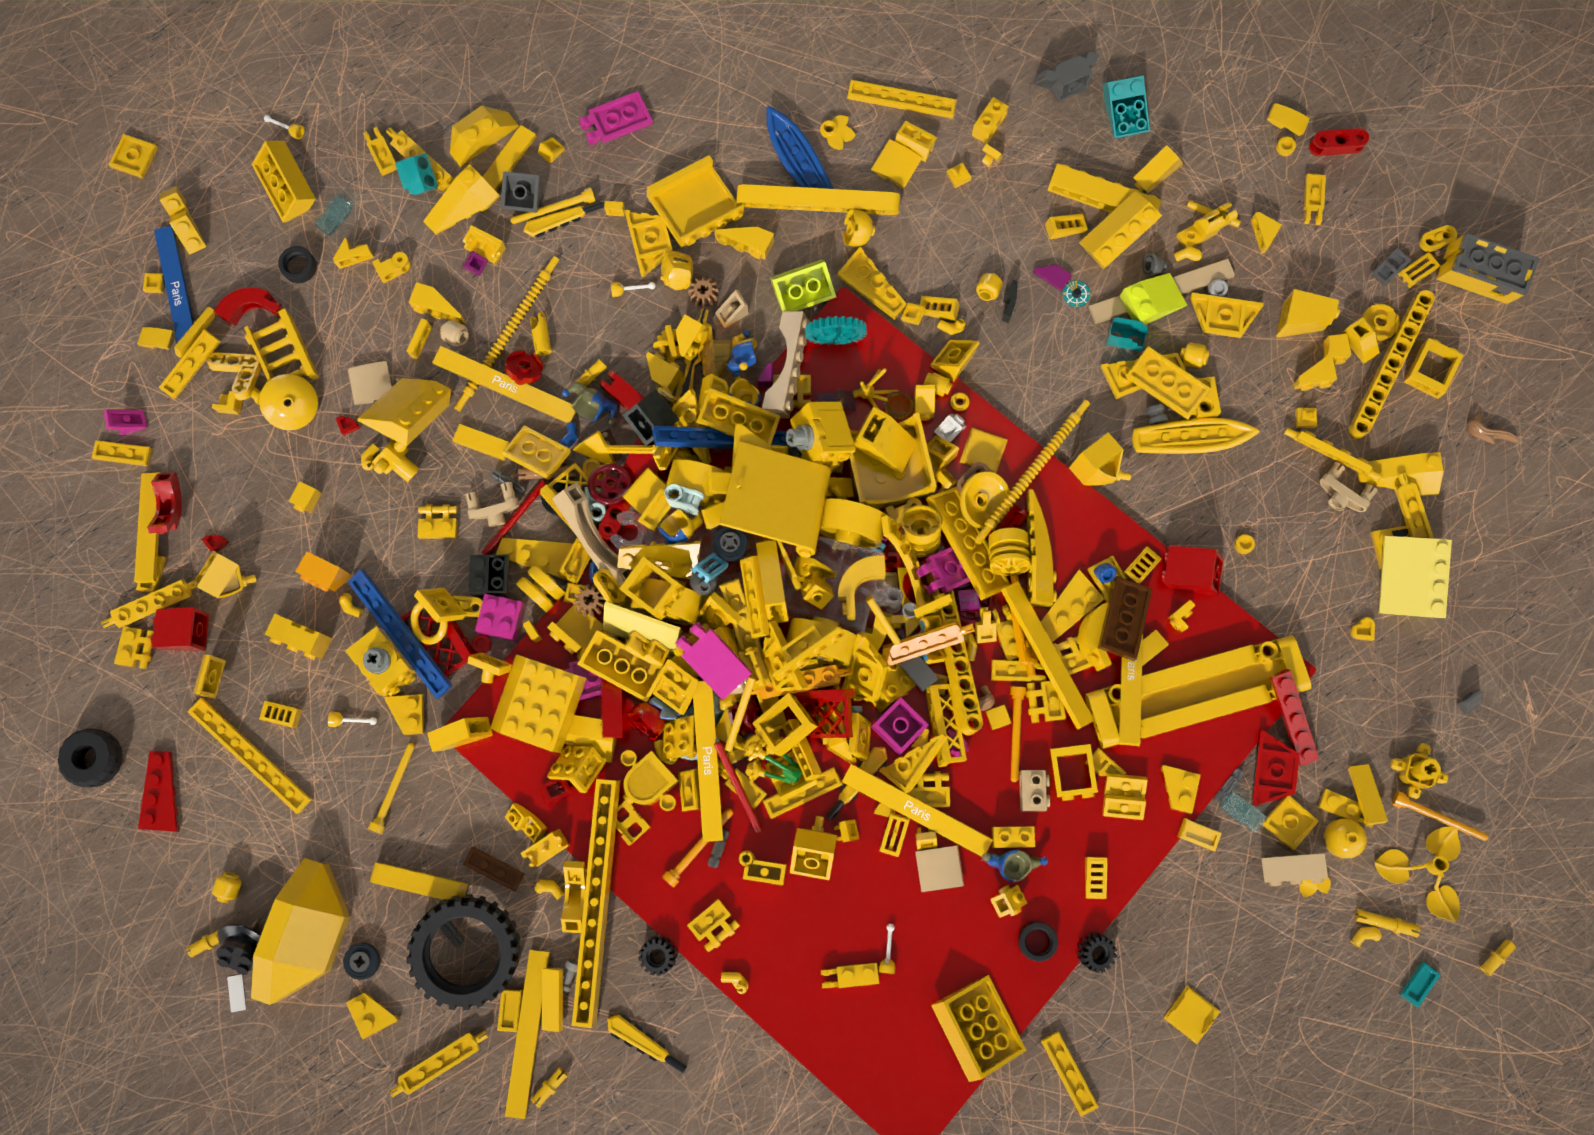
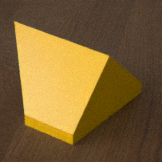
M935 436L927 443L934 475L939 470L944 469L957 456L959 450L956 445L938 436Z

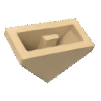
M735 290L715 314L723 327L726 328L749 314L748 305L740 292Z

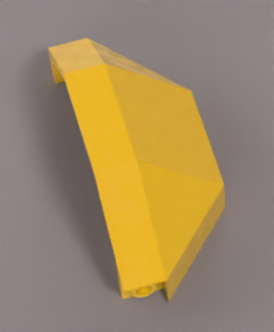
M304 858L275 898L253 955L252 999L269 1005L278 1003L331 971L351 916L329 864H322Z

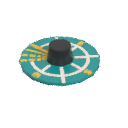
M1072 281L1064 287L1063 298L1070 306L1081 307L1090 299V290L1085 283Z

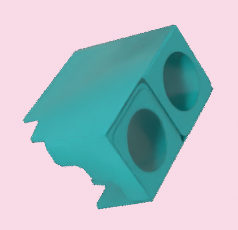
M427 153L396 162L395 165L403 189H408L411 195H418L438 188Z
M1114 318L1109 327L1106 345L1141 352L1148 334V326L1143 325L1141 321ZM1119 332L1122 337L1111 335V333ZM1132 335L1138 336L1141 340L1140 345L1138 346L1137 343L1132 342V339H1129V337Z

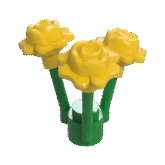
M772 737L777 745L784 739L783 737ZM762 740L757 742L751 741L748 745L746 753L749 756V761L757 757L766 759L783 769L782 774L785 775L783 777L762 769L761 763L757 758L754 762H750L747 765L745 771L747 776H749L750 782L753 783L759 776H767L784 781L789 785L791 782L797 783L802 775L799 764L794 762L786 753L783 757L790 764L785 766L768 756L771 753L767 749L766 752L762 750Z

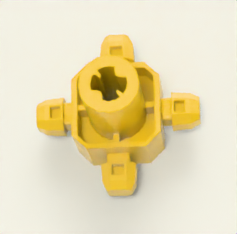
M393 439L372 461L374 463L373 469L378 474L384 472L387 475L393 470L406 482L420 468L405 456L409 449Z
M1425 743L1418 745L1417 753L1409 754L1403 757V759H1391L1390 762L1392 769L1400 771L1398 777L1401 782L1410 785L1407 789V796L1413 799L1420 797L1422 791L1420 789L1430 788L1435 783L1444 784L1448 781V775L1441 771L1437 760L1428 757L1431 747Z

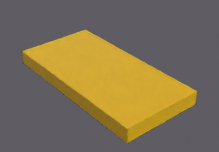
M1149 346L1125 376L1128 380L1187 420L1212 389Z

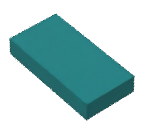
M1421 961L1399 995L1419 1008L1441 974Z

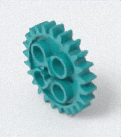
M834 316V318H819V320L809 322V325L805 327L806 339H809L810 342L820 343V345L825 343L827 345L851 344L852 341L858 342V339L862 340L867 334L866 323H863V320H858V318L852 319V317L845 318V316L841 318Z

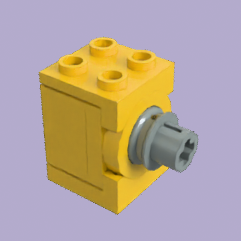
M808 402L790 420L792 429L787 431L786 442L790 447H796L803 454L801 459L825 465L833 470L838 468L843 461L849 459L850 455L856 451L841 402Z
M377 626L345 650L351 660L358 665L362 674L370 681L369 683L376 693L386 697L395 696L400 692V688L403 685L412 683L416 679L415 676L418 675L387 633Z

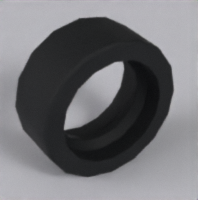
M292 246L282 252L278 260V267L290 282L298 284L309 281L315 275L317 263L307 249L300 246ZM296 256L306 257L308 263L302 272L291 274L288 271V264L292 258Z
M1031 922L1020 931L1018 946L1028 959L1036 962L1046 961L1056 953L1058 937L1049 925L1042 922ZM1036 929L1043 930L1050 938L1049 948L1042 954L1031 952L1026 945L1027 935Z

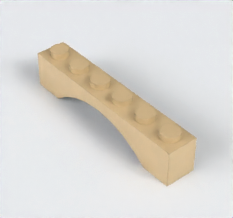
M803 311L782 312L779 329L785 337L787 344V358L779 378L765 392L762 409L780 415V418H790V413L794 408L793 398L797 393L796 383L797 378L800 377V363L804 357L803 348L807 343L805 327L810 322Z
M576 482L562 490L552 500L599 570H609L621 586L633 570L618 568V555L612 551L597 531L591 518L588 499Z

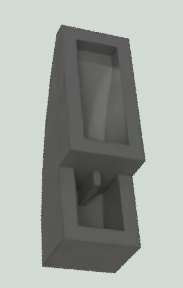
M920 656L898 663L922 692L938 680V677Z

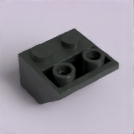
M657 389L622 415L646 446L654 440L652 432L654 426H672L680 420Z
M470 555L468 593L474 597H484V594L493 596L507 594L509 555Z

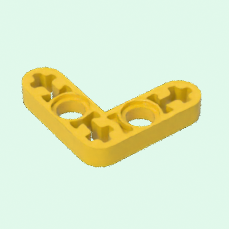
M216 352L211 353L206 358L209 368L213 371L238 372L232 386V392L237 400H245L251 396L262 368L257 355ZM233 361H239L237 364L230 365ZM251 375L249 379H243V377Z

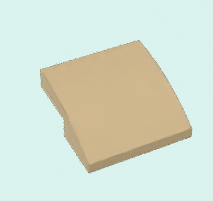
M387 361L364 364L347 370L354 405L373 403L374 400H378L392 388Z
M958 846L915 852L922 892L964 886Z

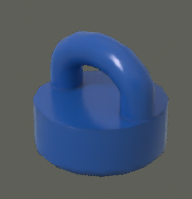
M1105 563L1096 567L1094 574L1102 583H1108L1114 579L1116 569L1110 563Z

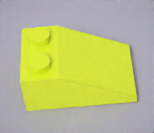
M1170 273L1133 284L1123 289L1120 295V299L1130 318L1143 322V325L1187 306Z

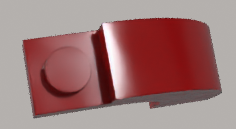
M247 287L235 290L225 296L213 312L222 320L236 327L241 317L249 310L255 308L265 309L280 317L278 311L282 310V304L274 300V297L264 289Z
M176 472L158 473L151 481L156 498V512L154 518L147 526L149 534H165L169 530H176L181 519L182 498Z

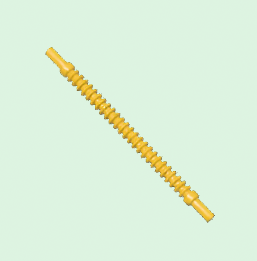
M553 256L545 270L540 272L539 278H536L537 282L533 283L534 287H530L531 291H528V295H525L526 299L522 300L523 304H519L520 308L516 309L517 313H513L515 316L511 317V321H508L509 325H505L506 329L502 330L503 334H499L500 338H497V343H494V347H491L492 351H488L489 355L485 356L486 360H482L483 365L492 368L491 364L495 363L494 359H498L497 355L501 354L500 350H504L503 346H506V341H509V337H512L511 333H515L514 329L518 328L517 324H521L520 320L524 319L523 315L526 316V311H529L528 307H532L531 303L535 302L534 298H538L537 294L541 293L540 289L543 290L542 286L546 285V281H549L551 278L550 274L559 262L556 256ZM473 381L468 382V386H465L463 389L464 393L454 409L460 412L468 399L473 397L475 394L474 390H477V385L480 384Z
M1084 400L1077 410L1069 415L1065 423L1062 424V427L1059 428V431L1056 432V435L1053 436V439H1050V443H1047V447H1044V451H1041V455L1037 456L1038 459L1034 460L1031 466L1028 467V470L1025 471V474L1022 475V479H1019V483L1015 484L1016 487L1012 488L1013 491H1009L1010 495H1006L1007 499H1003L1000 507L996 508L997 511L993 512L994 515L987 519L984 523L985 527L974 539L977 544H981L990 531L995 530L997 524L1003 519V515L1007 514L1006 511H1010L1009 507H1013L1012 503H1016L1015 499H1019V495L1023 494L1022 491L1026 490L1025 487L1029 486L1028 483H1032L1031 479H1035V475H1038L1041 467L1045 466L1044 463L1048 462L1047 459L1051 458L1050 455L1057 451V448L1060 447V444L1063 443V440L1066 439L1072 428H1075V424L1079 423L1081 415L1090 405L1088 400Z

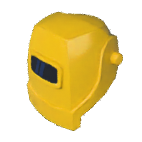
M665 251L661 265L660 280H663L665 286H669L675 291L687 289L690 283H692L693 276L691 256L679 251Z

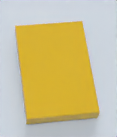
M525 425L502 452L504 457L548 480L571 453L568 447Z

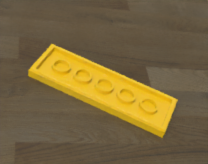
M957 487L926 498L928 505L941 516V528L980 600L1002 592L1001 589L1009 586L1010 583L1006 576L998 575L990 569V551L987 541L984 539L981 544H977L974 541L981 531L970 525L964 518L960 507V493Z

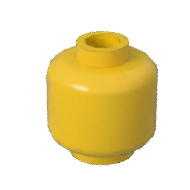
M985 273L979 279L976 292L982 300H994L999 296L1003 282L997 274Z
M1190 342L1186 348L1181 349L1180 358L1183 359V364L1186 367L1200 369L1203 365H1207L1209 350H1207L1204 344Z
M223 872V874L216 877L212 894L217 897V901L229 903V900L238 898L242 886L239 875Z

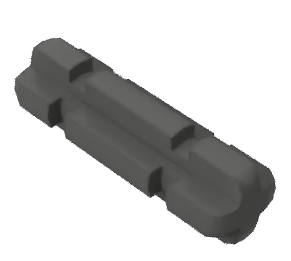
M495 469L491 475L494 480L499 481L501 484L512 482L515 493L521 496L526 491V487L523 484H518L515 479L498 469Z
M1236 768L1232 776L1229 777L1215 795V800L1223 803L1227 798L1226 795H1230L1239 783L1238 780L1243 778L1244 772Z
M723 829L722 841H715L711 852L712 857L708 861V865L717 868L719 865V858L722 856L726 845L725 840L729 836L728 830Z
M450 921L440 927L446 937L452 940L451 943L454 947H458L464 942V938L461 934H457V929Z

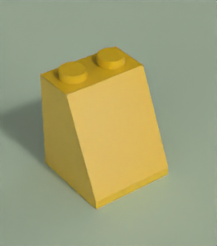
M1294 289L1283 302L1276 337L1324 331L1339 316V300Z

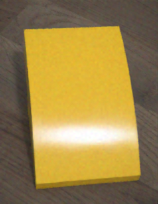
M203 655L193 694L216 699L226 660L212 655Z

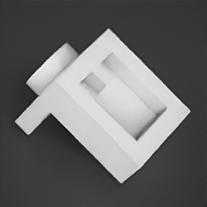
M950 414L934 432L940 438L951 443L961 430H964L967 426L964 424V419L958 414Z

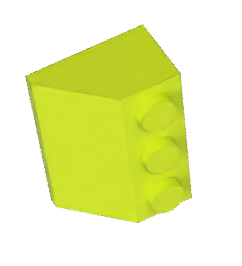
M822 259L770 277L782 312H796L836 298L826 263Z

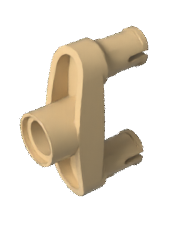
M1335 462L1329 472L1320 479V485L1331 496L1328 504L1337 511H1343L1345 507H1348L1358 512H1365L1370 506L1371 499L1377 493V488L1374 487L1371 490L1373 485L1367 484L1359 496L1337 481L1345 467L1342 465L1337 470L1340 463Z
M506 482V484H500L504 496L503 503L485 508H480L477 492L465 494L469 511H467L469 519H487L489 527L505 524L504 514L520 506L518 498L515 497L513 483Z

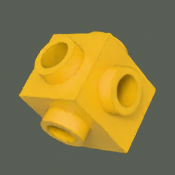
M1007 885L999 889V894L990 899L1000 918L1007 914L1014 916L1022 911L1021 907L1027 904L1018 885L1012 888Z

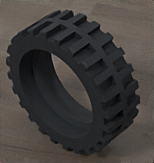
M466 894L465 897L456 895L449 900L444 899L420 919L411 933L412 938L407 945L409 955L406 957L407 964L411 965L409 971L410 978L415 977L417 981L415 987L417 990L422 988L426 992L424 997L427 1000L433 997L437 1000L435 1005L441 1007L444 1003L449 1005L450 1010H455L456 1007H463V1010H469L471 1006L476 1005L479 1008L486 1001H493L507 987L519 963L518 959L521 953V947L519 946L520 934L516 933L515 921H510L508 918V911L506 909L502 911L497 907L499 903L495 901L490 903L486 901L487 897L484 896L475 898L473 894ZM462 917L474 918L486 924L494 933L499 946L498 961L492 973L483 981L468 986L456 985L445 980L437 973L430 958V946L437 930L446 922Z

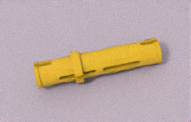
M1361 909L1356 911L1358 914L1355 915L1356 922L1392 930L1395 934L1403 933L1416 938L1419 936L1417 931L1420 932V925L1408 923L1402 921L1401 918L1396 917L1393 919Z

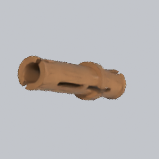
M560 466L551 478H557L570 466ZM518 468L519 480L544 478L527 468ZM575 469L569 473L568 477H576Z

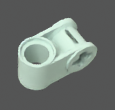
M670 484L664 492L667 503L671 507L681 509L693 515L698 514L699 504L705 497L703 493L697 490L688 489L677 484ZM673 493L679 494L677 498H670Z
M585 487L584 494L588 499L590 514L594 510L599 511L601 514L600 517H594L591 514V518L596 525L601 523L605 515V505L595 501L591 497L588 487ZM602 488L596 489L598 493L603 492Z

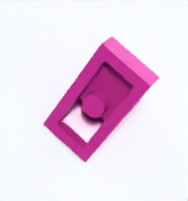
M106 409L103 412L106 429L119 430L120 435L147 428L144 410Z

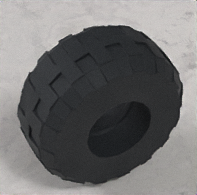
M89 728L76 731L65 739L59 749L57 758L59 771L64 776V779L73 785L88 788L102 786L110 782L120 770L123 760L122 748L118 740L106 731ZM94 748L96 751L95 763L90 768H87L84 762L85 754L88 750Z

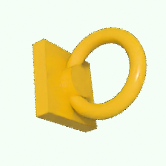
M445 588L417 590L414 594L419 602L412 610L410 623L415 637L424 644L432 645L441 641L445 636L448 621L463 620L467 613ZM423 608L426 609L436 623L440 622L439 630L433 637L425 636L420 630L418 617Z

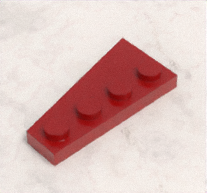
M149 751L138 829L179 832L176 817L178 816L177 807H175L176 790L173 786L172 752Z

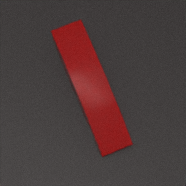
M601 678L602 738L622 739V689Z

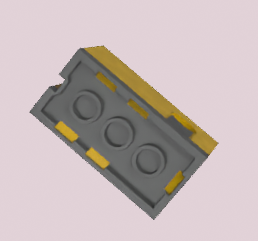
M1465 233L1447 246L1443 258L1447 261L1441 265L1436 280L1509 304L1528 294L1539 258Z

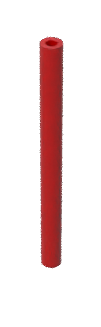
M543 480L539 482L481 552L483 555L491 554L502 538L505 537L539 496L540 490L547 484Z
M716 742L714 744L715 749L755 832L758 833L763 828L722 742Z

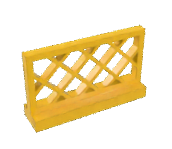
M576 463L540 490V495L571 530L572 528L552 498L559 494L553 489V486L557 483H565V488L568 487V484H575L576 482L580 488L581 485L587 486L588 476ZM574 469L580 475L579 481L568 480L569 473ZM594 510V511L591 512L592 515H593V512H595V513H600L599 511H596V510ZM617 511L611 513L617 518L621 517V514Z

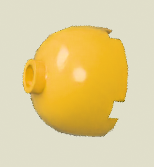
M850 209L847 212L844 224L847 227L846 231L843 230L844 244L850 247L865 245L875 233V225H873L870 215L858 209Z
M1351 819L1334 820L1326 827L1324 832L1327 850L1338 858L1356 857L1364 851L1367 844V834L1364 828L1358 822Z

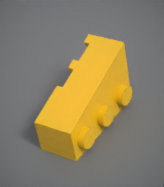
M274 614L264 634L271 637L270 642L277 645L285 643L288 645L287 649L296 653L298 650L305 652L303 656L315 660L316 657L323 659L332 638L277 614Z

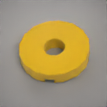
M1385 304L1372 305L1362 314V317L1374 330L1377 341L1390 339L1400 326L1398 314L1394 312L1391 306ZM1376 319H1382L1384 326H1379L1376 323Z

